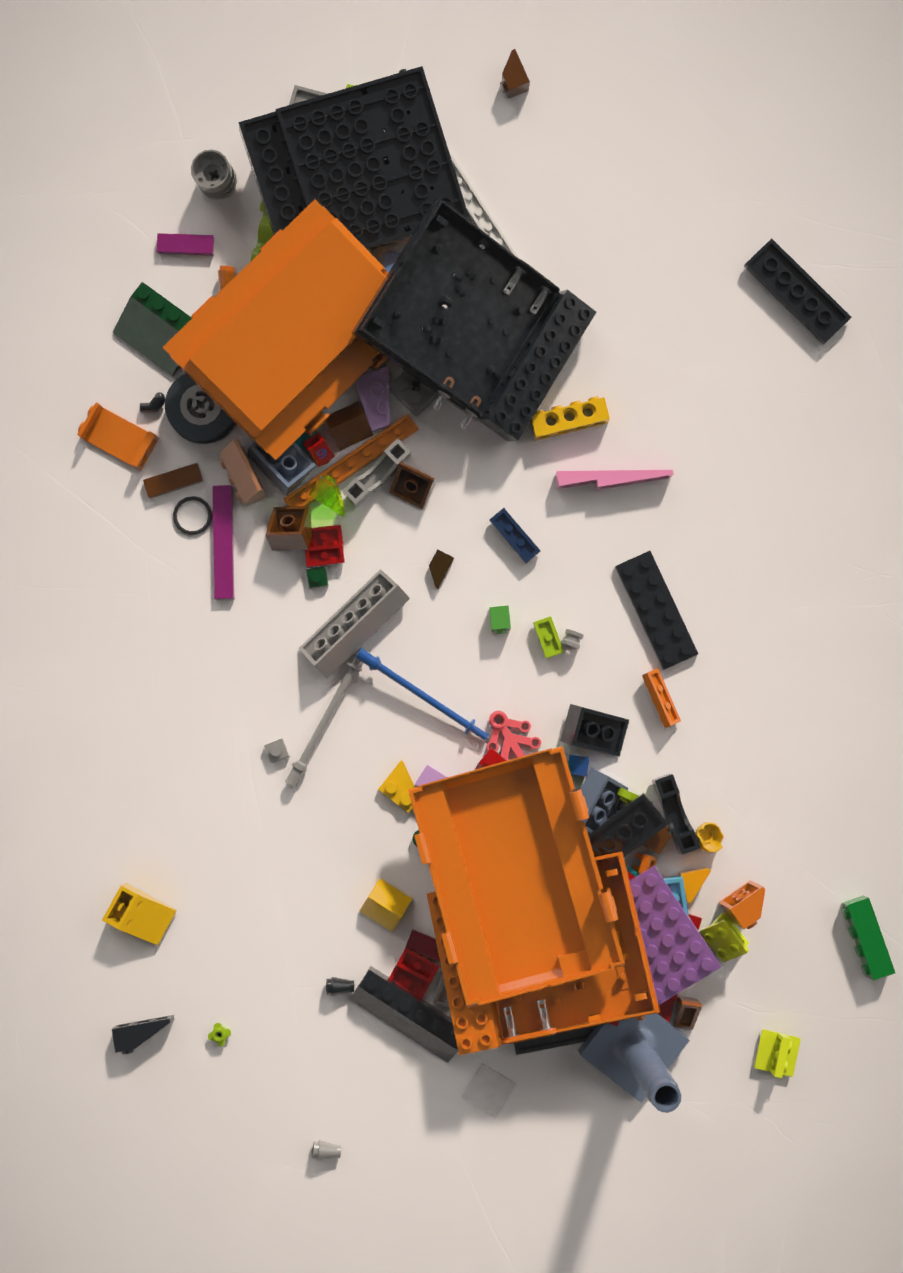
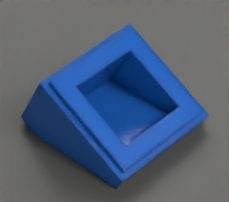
M569 754L570 773L587 777L589 757Z

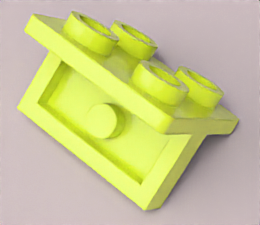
M725 912L721 913L710 926L701 929L699 932L722 962L747 954L749 951L746 947L749 942Z
M762 1029L754 1067L769 1071L774 1077L782 1078L783 1075L793 1077L801 1039L796 1036Z

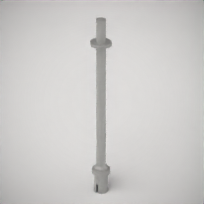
M354 658L352 664L346 663L349 669L300 759L293 762V768L285 780L287 784L296 787L303 772L307 771L306 762L355 672L362 671V669L358 668L361 663L360 660Z

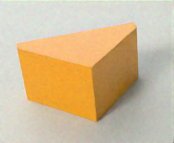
M701 867L678 872L679 877L683 876L686 901L691 904L709 876L710 869Z

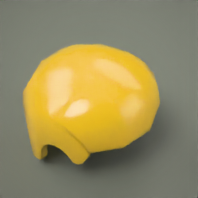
M704 822L696 829L695 834L700 849L705 852L716 853L723 848L721 843L724 835L717 824Z

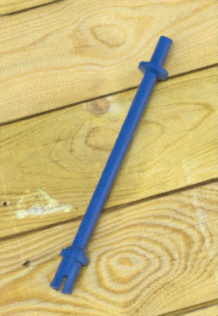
M361 648L355 657L369 666L371 671H380L466 728L465 734L470 731L484 741L489 734L474 725L475 719L469 722L384 666L378 656L374 657Z

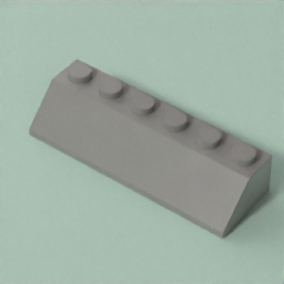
M380 569L299 647V650L326 678H329L410 598L397 583Z

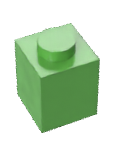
M509 605L489 607L491 632L495 631L496 634H506L507 630L511 629Z

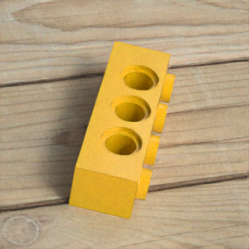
M595 396L582 403L581 401H574L570 403V406L562 407V405L554 406L550 411L546 412L538 410L531 419L530 424L534 439L538 441L607 424L610 416L605 397L599 398V396ZM588 409L592 412V416L586 417L582 411ZM571 414L574 420L567 421L564 415ZM548 418H552L555 420L556 424L553 426H549L546 423V420Z

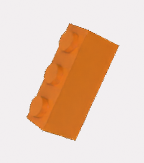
M750 880L719 901V904L733 923L742 929H751L757 925V920L761 918L765 888Z

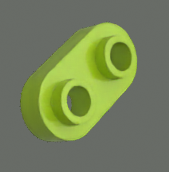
M621 787L617 793L620 795L619 800L630 803L639 796Z

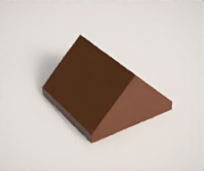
M358 401L331 413L330 417L326 420L339 451L374 436Z
M400 462L389 493L423 509L435 486V478Z

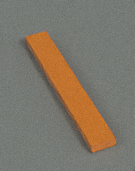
M406 414L283 498L288 506H309L379 458L397 438L402 442L417 432L419 428L409 414Z

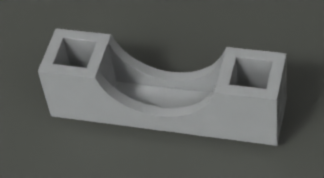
M397 438L369 470L356 477L342 490L343 494L358 508L397 471L400 462L405 463L412 457L411 451Z

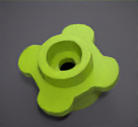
M215 1023L213 1031L208 1034V1039L215 1041L218 1046H224L226 1038L231 1035V1030L221 1025V1023Z

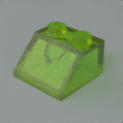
M327 474L324 477L320 475L308 495L344 517L345 510L340 488L336 485L337 480Z

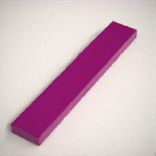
M231 485L212 486L214 599H235L233 491Z

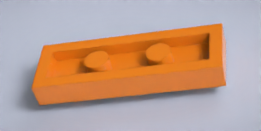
M657 668L643 674L644 684L651 695L652 702L658 711L664 727L667 728L680 722L681 719L659 669Z

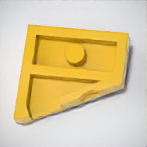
M401 760L378 790L407 813L413 808L408 790L415 788V785L404 762Z

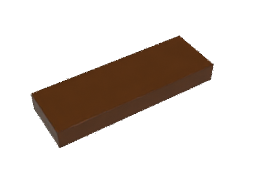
M194 463L144 479L143 482L148 498L151 499L204 482L198 463Z

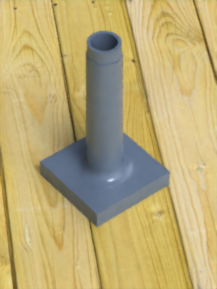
M658 1013L645 1015V1020L637 1021L636 1017L621 1020L618 1027L609 1023L597 1025L578 1049L580 1056L639 1102H642L647 1096L648 1100L658 1111L665 1113L674 1111L681 1103L682 1095L678 1084L668 1068L688 1044L689 1038Z

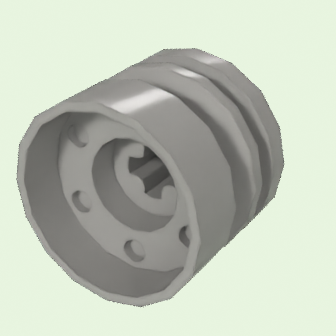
M210 149L198 153L193 159L191 176L204 195L214 200H220L232 194L237 184V175L225 155L220 151Z

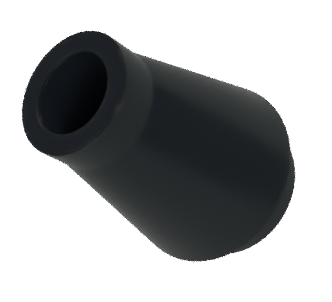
M337 977L326 979V995H331L332 997L354 992V980Z

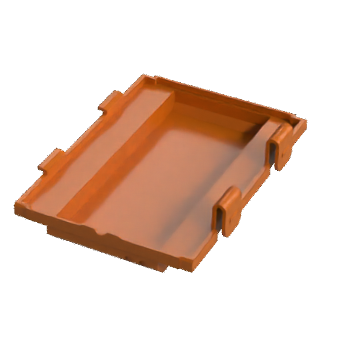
M316 199L283 231L280 229L261 247V252L215 297L211 296L191 315L192 319L163 346V349L170 355V358L275 461L304 433L311 436L330 417V414L327 413L325 415L323 410L325 408L328 410L370 367L378 370L388 360L351 333L388 272L337 218L335 219L324 206L322 207Z
M563 746L422 784L408 790L420 834L414 835L422 865L427 863L429 865L447 932L441 934L449 965L453 963L456 965L467 1007L480 1006L530 993L546 987L615 970V968L625 965L613 921L618 920L617 908L610 888L607 889V892H601L603 884L585 822L581 821L589 819L587 804L581 789L575 792L572 791L575 787Z

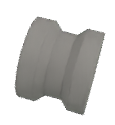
M566 629V636L561 644L579 650V642L583 639L584 635L574 630Z

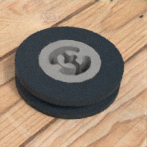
M184 373L172 383L166 394L165 413L170 425L181 437L196 444H210L223 439L233 430L236 423L216 403L212 411L211 404L203 397L208 395ZM191 404L196 413L203 418L199 419L190 414Z

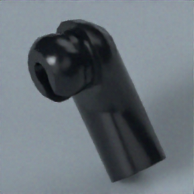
M158 392L150 403H140V412H158L165 404V395Z

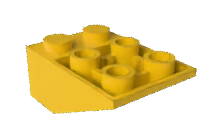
M125 883L118 889L102 921L118 930L159 945L177 910Z

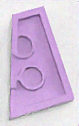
M389 366L362 375L355 382L372 432L390 426Z

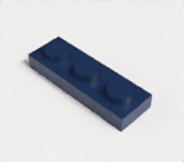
M505 508L489 519L491 524L526 564L541 552Z

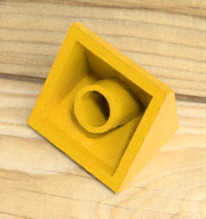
M379 878L359 912L392 932L402 918L412 898Z

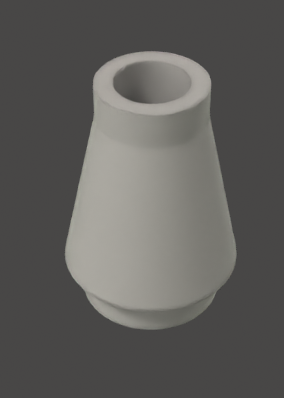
M322 1140L313 1142L312 1158H317V1160L340 1158L341 1145H335Z

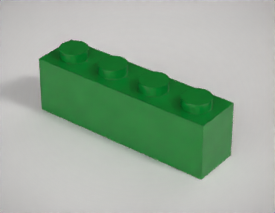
M863 895L842 902L843 909L841 911L844 919L848 920L850 925L848 932L857 945L854 948L857 956L861 957L863 974L873 981L895 974L896 972L870 898Z

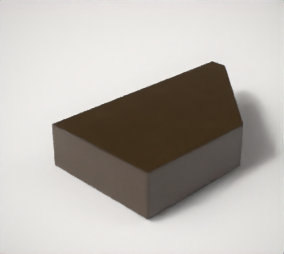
M438 549L429 564L436 589H439L454 560V557Z

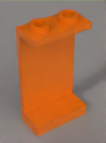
M96 402L94 406L89 408L88 416L85 422L80 424L77 435L141 471L160 438L156 434L146 431L103 408Z

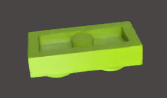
M552 617L533 622L545 659L564 653Z

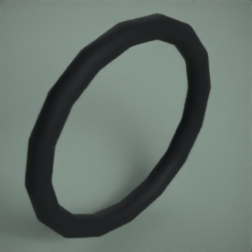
M196 496L180 500L173 512V520L176 527L181 532L189 535L200 534L205 531L212 519V511L209 504ZM190 500L201 502L208 511L206 524L197 531L185 530L177 520L179 507Z

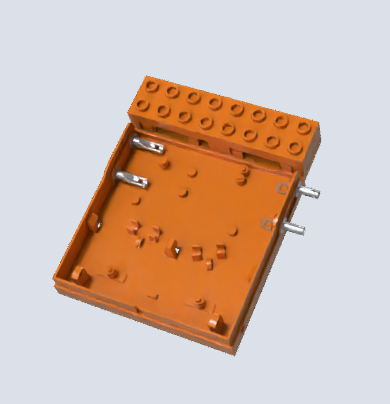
M622 851L595 857L603 884L601 892H607V889L610 888L615 901L618 920L613 921L625 965L617 967L615 970L480 1006L467 1007L456 965L455 963L449 965L441 934L447 932L436 892L427 893L459 1055L635 1017L637 1021L645 1020V1015L660 1013Z

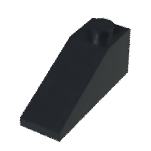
M174 1015L116 1025L112 1028L115 1053L129 1054L134 1052V1049L175 1019Z

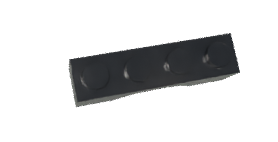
M669 773L652 779L651 781L668 822L678 853L683 855L700 849L694 829L685 814L674 775Z

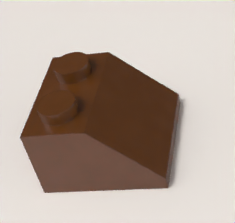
M310 506L273 507L265 534L272 551L308 550L312 537Z

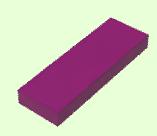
M157 233L156 252L158 254L214 256V235Z

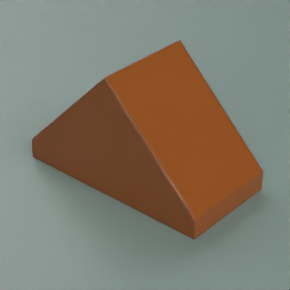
M683 996L677 997L674 1017L675 1027L693 1030L702 1008V1004L698 999Z

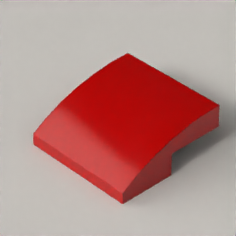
M341 525L312 528L310 545L308 550H305L307 567L345 563Z
M405 947L389 979L395 981V983L422 1000L440 966Z

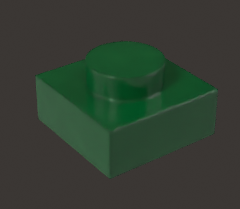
M325 566L306 569L310 589L329 586Z

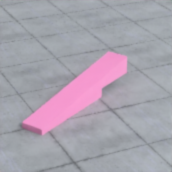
M673 470L556 471L555 474L558 489L595 483L596 490L668 479L674 475Z

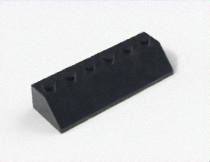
M370 965L350 1000L449 1063L458 1052L452 1018L427 1001L421 1000Z

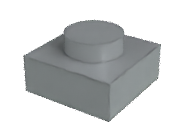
M283 738L264 745L271 763L290 756Z

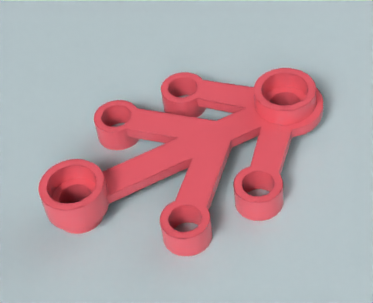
M495 711L490 715L489 723L493 730L490 742L487 744L488 751L490 750L489 745L491 743L496 745L495 751L498 750L497 740L500 731L505 737L501 756L507 761L510 747L517 758L525 756L518 743L530 745L535 749L540 747L541 740L538 737L530 738L512 734L507 727L519 728L522 732H528L531 728V724L528 721L521 722L508 719L503 711ZM496 717L502 718L501 724L495 722ZM523 723H527L529 725L527 730H523L521 728V725ZM533 739H537L539 741L538 746L535 747L532 745Z

